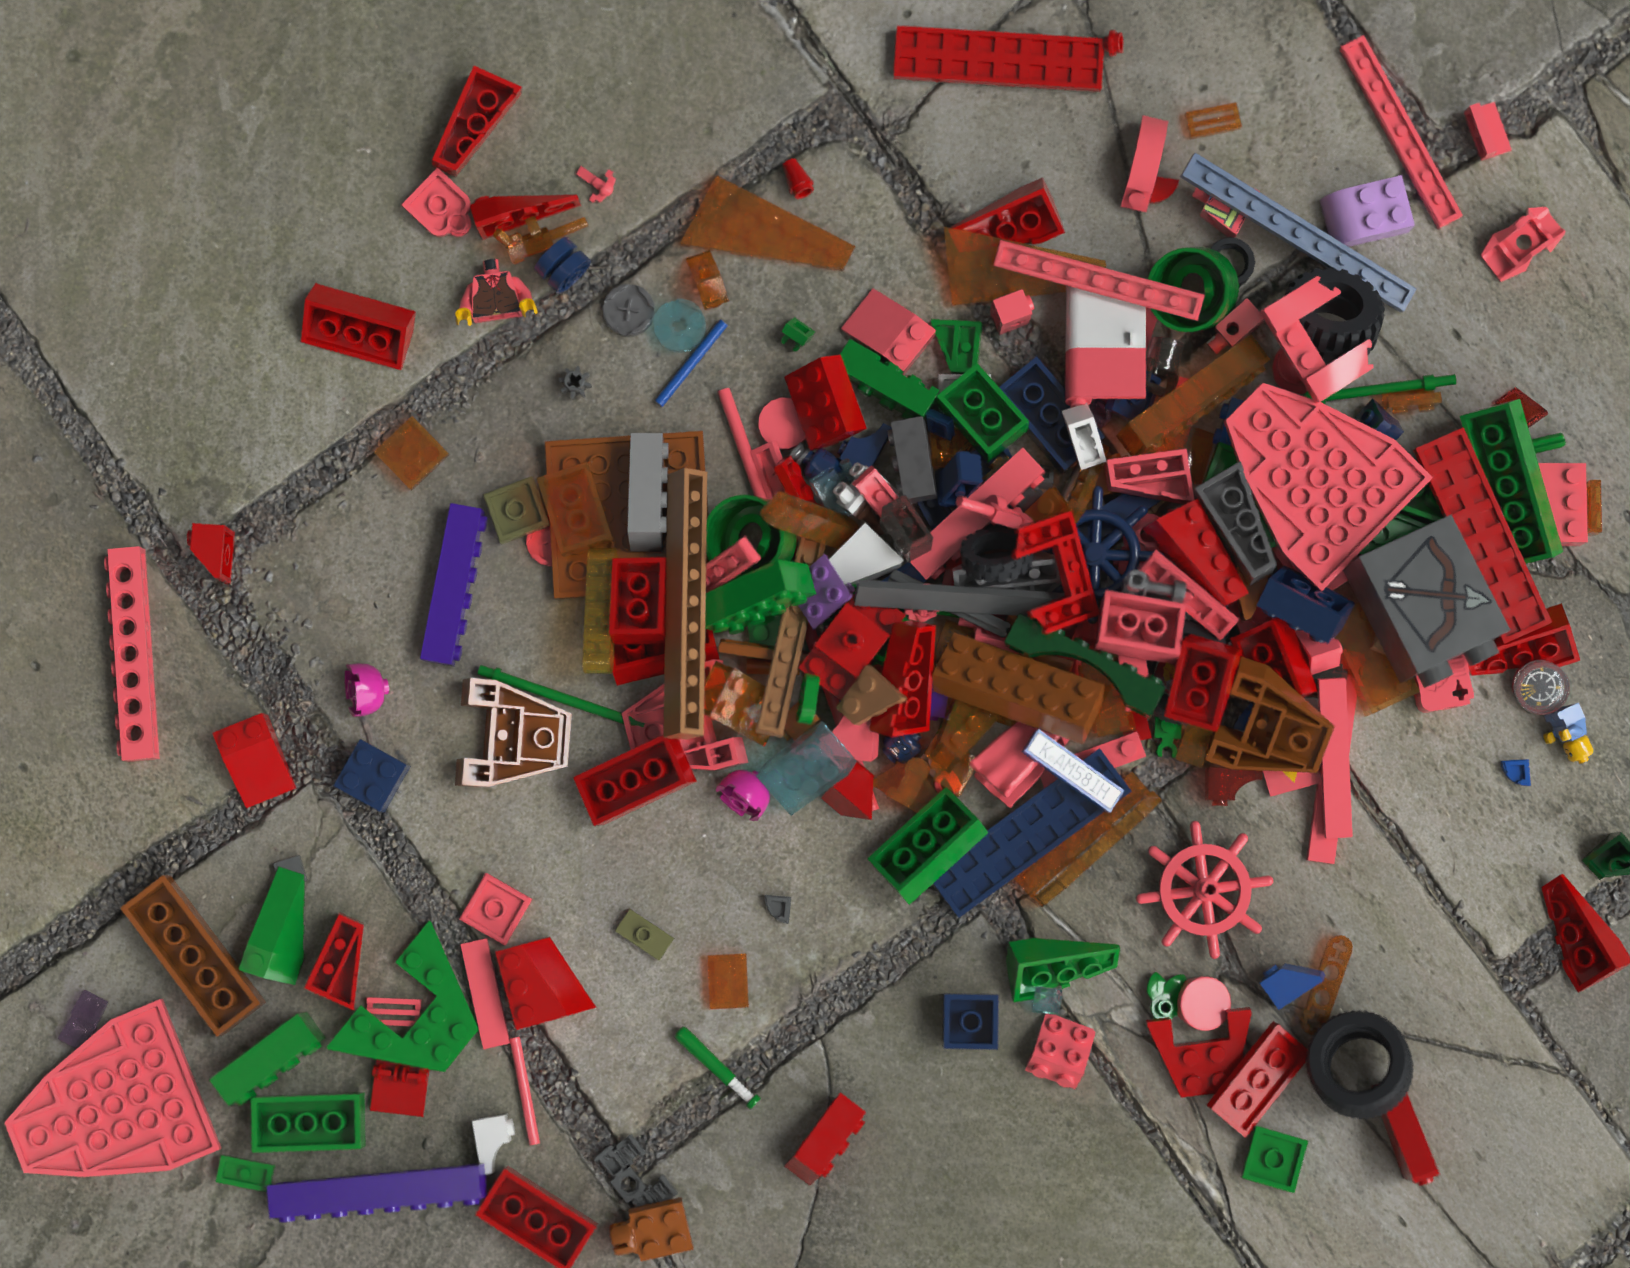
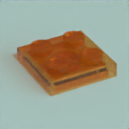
M413 416L374 451L411 491L450 455Z

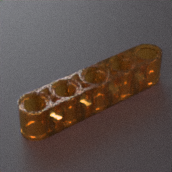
M778 491L760 511L764 520L773 527L836 549H840L860 529L858 524L847 515Z

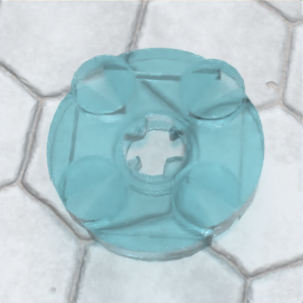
M677 299L676 301L665 303L658 309L654 317L655 336L660 344L670 351L690 352L701 343L705 336V317L701 309L689 300ZM681 319L686 321L684 323L687 326L685 331H674L676 327H672L674 322H680Z

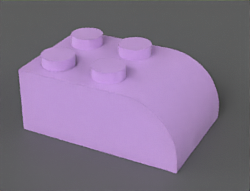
M1402 175L1342 189L1320 200L1328 234L1348 247L1409 233L1415 226Z

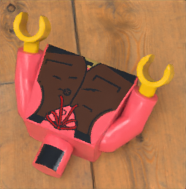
M488 259L483 261L484 275L474 276L473 283L467 285L460 300L459 309L455 312L456 325H459L461 320H467L468 326L472 325V319L475 323L522 316L525 318V313L528 310H534L535 314L538 311L530 290L520 278L512 277L510 271L500 272L498 259Z

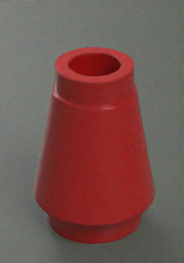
M795 158L783 163L782 167L790 194L794 195L796 199L809 196L814 191V182Z

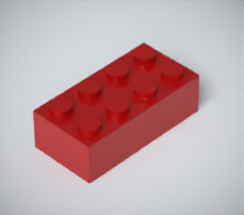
M663 735L573 777L593 826L605 825L697 782L679 739L666 738Z
M509 1166L504 1168L475 1214L557 1268H571L599 1224Z

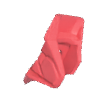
M1547 207L1527 208L1526 216L1520 217L1510 227L1491 235L1481 253V257L1499 281L1502 282L1525 272L1531 259L1545 248L1551 253L1566 231L1554 220ZM1521 235H1525L1531 240V246L1526 250L1520 249L1516 244L1517 238Z

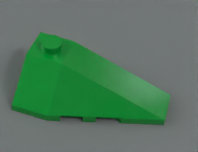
M280 866L278 867L246 946L239 967L240 971L264 979L296 985L304 962L305 882L303 874Z

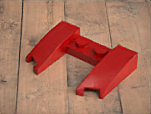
M1072 511L1058 512L1015 529L1018 537L1016 550L1012 551V559H1017L1052 546L1065 596L1027 611L1031 619L1036 618L1043 627L1041 632L1048 634L1099 615Z

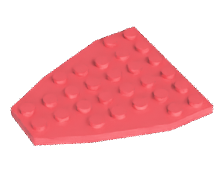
M1266 383L1260 384L1224 421L1237 462L1241 461L1247 483H1249L1252 492L1251 495L1281 554L1320 592L1433 478L1395 439L1321 402L1315 403L1313 399Z
M163 999L108 1021L50 1071L4 1122L23 1172L31 1174L92 1177L170 1171L222 1149Z

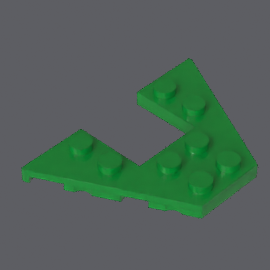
M428 921L395 963L434 993L436 998L403 1038L360 1005L326 1047L328 1050L446 1072L478 1032L479 1028L431 921Z

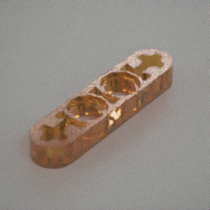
M1336 935L1331 937L1325 947L1318 970L1324 972L1326 966L1334 965L1338 970V976L1334 980L1324 978L1321 983L1310 991L1300 1021L1302 1030L1309 1035H1313L1318 1029L1314 1027L1311 1031L1310 1025L1307 1024V1020L1313 1019L1315 1011H1310L1311 1006L1319 1010H1325L1324 1015L1318 1013L1316 1021L1320 1023L1319 1027H1321V1024L1326 1023L1332 1012L1353 949L1352 942L1346 936ZM1340 940L1343 941V946L1346 947V951L1340 952L1337 958L1343 960L1342 964L1328 960L1329 955L1335 957L1337 949L1333 948V944L1339 943ZM1320 990H1325L1329 994V1001L1323 1006L1318 1005L1315 1001V995Z

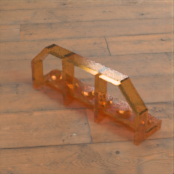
M1130 772L1123 779L1132 792L1119 800L1110 813L1104 811L1013 878L1039 908L1044 907L1065 890L1162 801L1153 790L1149 791L1133 772ZM1144 796H1146V797H1145L1130 813H1128L1120 822H1118L1116 825L1112 826V825H1113L1118 819H1120L1128 810H1130L1137 802H1139ZM1105 831L1107 832V833H1106L1101 839H1099L1091 848H1089L1082 856H1080L1079 858H1076V857H1077L1080 853H1082L1089 845H1091L1099 836H1101ZM1069 863L1072 864V865H1070L1063 873H1061L1055 880H1053V881H1052L1050 884H1048L1044 889H1042L1038 894H1036V893H1037L1041 888H1043L1051 879H1053L1061 870H1063Z

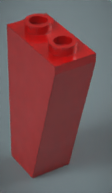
M1407 1093L1403 1100L1398 1103V1106L1393 1107L1386 1114H1381L1403 1179L1422 1186L1433 1182V1177L1440 1175Z

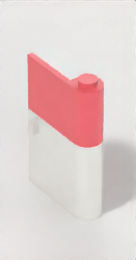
M1066 285L1065 403L1072 408L1085 405L1086 403L1089 405L1092 399H1146V307Z

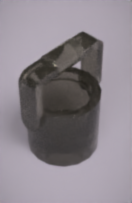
M1156 336L1151 338L1146 358V389H1148V392L1158 397H1172L1174 395L1184 350L1182 342L1167 337ZM1151 374L1168 377L1166 389L1156 383H1151Z

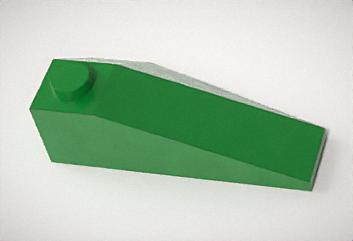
M1041 938L1008 942L1006 965L1013 1003L1039 999L1046 996V991L1060 985L1062 989L1069 987V982L1081 977L1089 979L1117 968L1120 954L1119 944Z

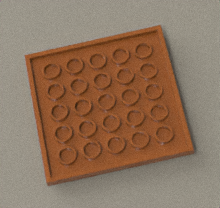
M703 431L663 433L664 443L669 444L668 459H664V467H668V474L683 468L706 471ZM631 436L545 441L554 599L611 596L612 558L666 557L667 531L663 533V552H634L630 550L628 504ZM663 483V492H667L668 483ZM707 500V518H708V500ZM663 508V517L666 518L667 508ZM706 555V563H708L709 559Z

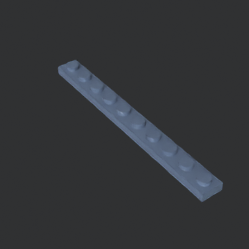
M1197 153L1192 154L1180 175V178L1325 267L1334 268L1337 271H1341V269L1348 270V273L1352 275L1358 274L1362 277L1363 281H1369L1373 285V290L1378 291L1384 303L1400 313L1405 311L1414 295L1415 287Z

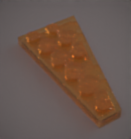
M943 227L952 305L993 301L1023 289L1025 296L1066 292V285L993 266L1000 240L1106 268V261Z

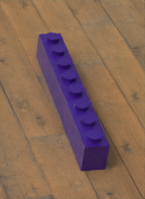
M485 1164L273 1183L267 1185L269 1219L279 1218V1222L295 1221V1216L305 1215V1220L320 1219L321 1214L331 1213V1218L348 1216L347 1211H357V1215L373 1214L374 1209L383 1208L384 1213L400 1211V1206H410V1210H421L427 1208L426 1204L436 1203L437 1208L453 1206L454 1201H463V1205L479 1204V1199L487 1196Z

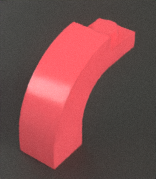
M1142 116L1121 207L1147 212L1162 157L1168 121Z

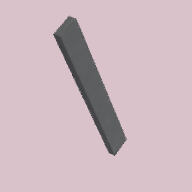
M858 580L854 604L855 606L1018 616L1020 613L1026 616L1027 611L1065 596V593Z

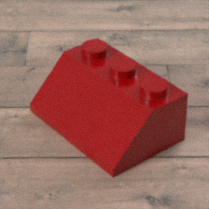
M1280 618L1272 619L1231 638L1233 646L1242 648L1241 657L1268 665L1302 697L1318 691L1295 630L1290 628L1286 621Z

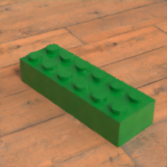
M1520 399L1461 415L1462 427L1465 429L1525 563L1528 564L1553 558L1562 553L1563 548Z

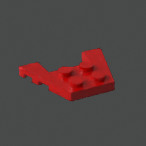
M1250 1007L1225 1010L1228 1029L1227 1038L1174 1044L1170 1017L1146 1020V1025L1181 1098L1215 1094L1241 1062L1252 1014Z

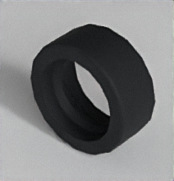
M1232 237L1220 239L1211 246L1210 249L1217 252L1224 249H1233L1242 255L1245 266L1241 275L1237 277L1239 287L1244 285L1254 272L1255 267L1254 252L1250 246L1241 239Z

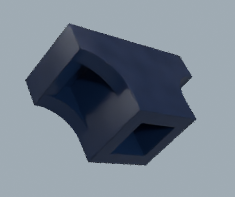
M1373 398L1355 416L1357 421L1395 440L1404 433L1398 420L1392 417Z

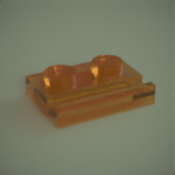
M747 953L708 955L710 1009L748 1008Z

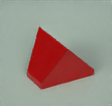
M853 760L832 783L821 799L841 816L872 820L873 781L875 775L857 760Z

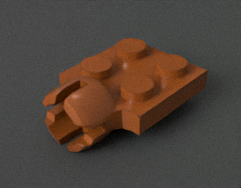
M682 1197L629 1209L630 1217L626 1221L611 1224L609 1228L611 1244L614 1246L613 1251L617 1256L636 1253L642 1262L694 1250Z

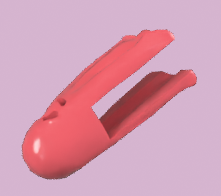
M1021 722L1015 723L1001 733L973 758L969 764L976 771L974 774L975 779L986 787L993 796L999 798L1008 808H1012L1014 803L1038 781L1045 771V768L1022 753L1034 731L1038 728ZM1041 730L1063 747L1069 742V739Z

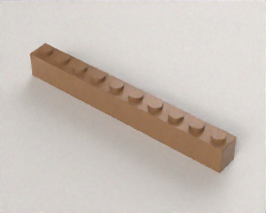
M688 468L668 474L663 737L684 740L704 736L707 472Z

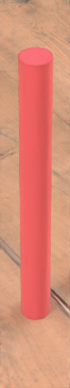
M515 1037L509 1040L529 1145L539 1144L540 1140L520 1037Z

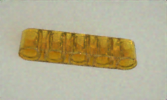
M616 548L588 549L582 661L584 674H612L614 643L609 635L612 558H618Z

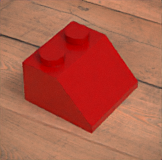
M192 523V530H188L187 545L190 546V550L214 578L225 584H231L235 532L225 525Z

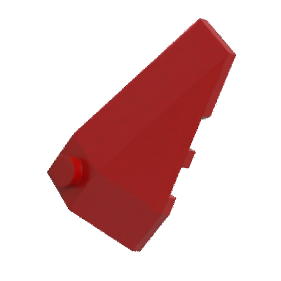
M1043 177L1014 190L948 228V232L959 253L998 247L1000 240L1015 244H1041L1065 233L1055 202Z
M577 194L493 196L490 198L489 196H482L474 200L475 203L470 204L475 225L482 240L581 206Z
M1562 603L1546 608L1552 623L1502 645L1498 637L1494 639L1500 653L1471 667L1469 666L1471 676L1504 673L1507 669L1519 668L1524 663L1534 659H1546L1559 667L1581 661Z
M1560 874L1541 887L1549 918L1554 921L1556 928V943L1561 946L1564 960L1561 961L1564 971L1578 993L1630 965V955L1620 939L1564 874Z

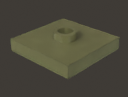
M533 476L483 494L501 545L550 526Z

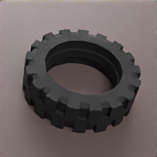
M992 526L987 527L986 530L979 529L975 534H969L966 540L962 541L960 547L962 569L966 571V575L969 577L973 576L975 580H985V582L989 583L997 580L998 582H1005L1009 578L1011 580L1018 578L1019 574L1024 575L1027 572V568L1030 569L1032 567L1033 553L1017 559H1012V555L1000 559H987L979 556L984 552L996 549L1016 550L1018 534L1015 533V529H1008L1007 526H1000V528Z

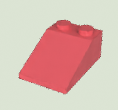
M874 288L841 328L843 332L860 345L878 354L882 362L889 361L899 366L903 371L902 375L906 374L933 340L936 333L934 328L916 314Z

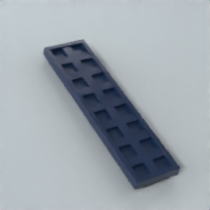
M1100 748L1083 760L1124 790L1119 800L1132 792ZM1058 778L987 830L988 834L937 879L934 885L958 918H960L1104 811Z

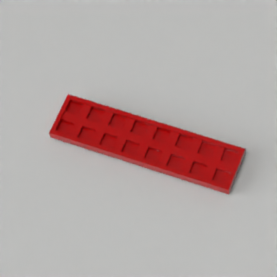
M897 25L893 79L1101 92L1104 38Z
M1464 427L1413 449L1419 464L1433 477L1428 484L1443 517L1452 515L1510 628V631L1498 637L1501 645L1552 623Z

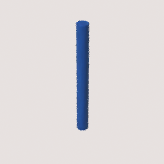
M720 319L658 395L655 399L656 403L662 407L666 404L727 328L728 325Z

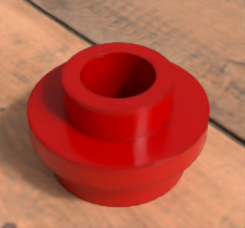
M1110 30L1109 34L1105 36L1104 48L1105 51H1109L1110 56H1116L1123 52L1124 40L1122 32Z

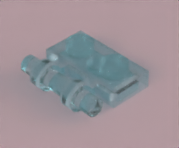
M844 459L840 462L843 470L839 473H836L835 469L829 467L809 480L830 523L834 526L851 515L836 503L838 499L833 493L838 483L849 481L851 484L855 479L849 474L850 469L853 467L849 459Z

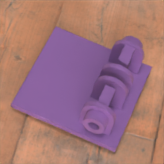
M826 554L809 567L816 595L807 598L805 604L798 605L814 630L852 598L855 591L852 584L847 583L845 585Z

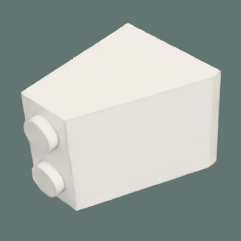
M866 523L829 559L845 585L847 583L857 584L858 580H874L892 573L894 570L899 569L904 561Z

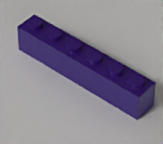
M450 503L420 655L422 661L455 667V662L461 659L462 646L459 645L460 636L465 635L467 629V620L464 619L465 610L471 607L472 594L469 593L471 583L475 584L477 578V568H474L476 557L480 558L482 552V542H479L480 533L485 532L487 526V516H484L485 512L481 508Z

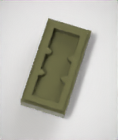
M629 909L615 932L659 961L675 939L632 909Z

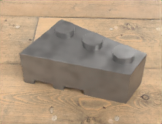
M923 417L891 422L892 430L888 431L890 446H895L897 456H892L894 471H899L901 481L896 482L899 498L904 497L906 504L937 499L935 473L931 460L932 453L927 434H929L928 426Z

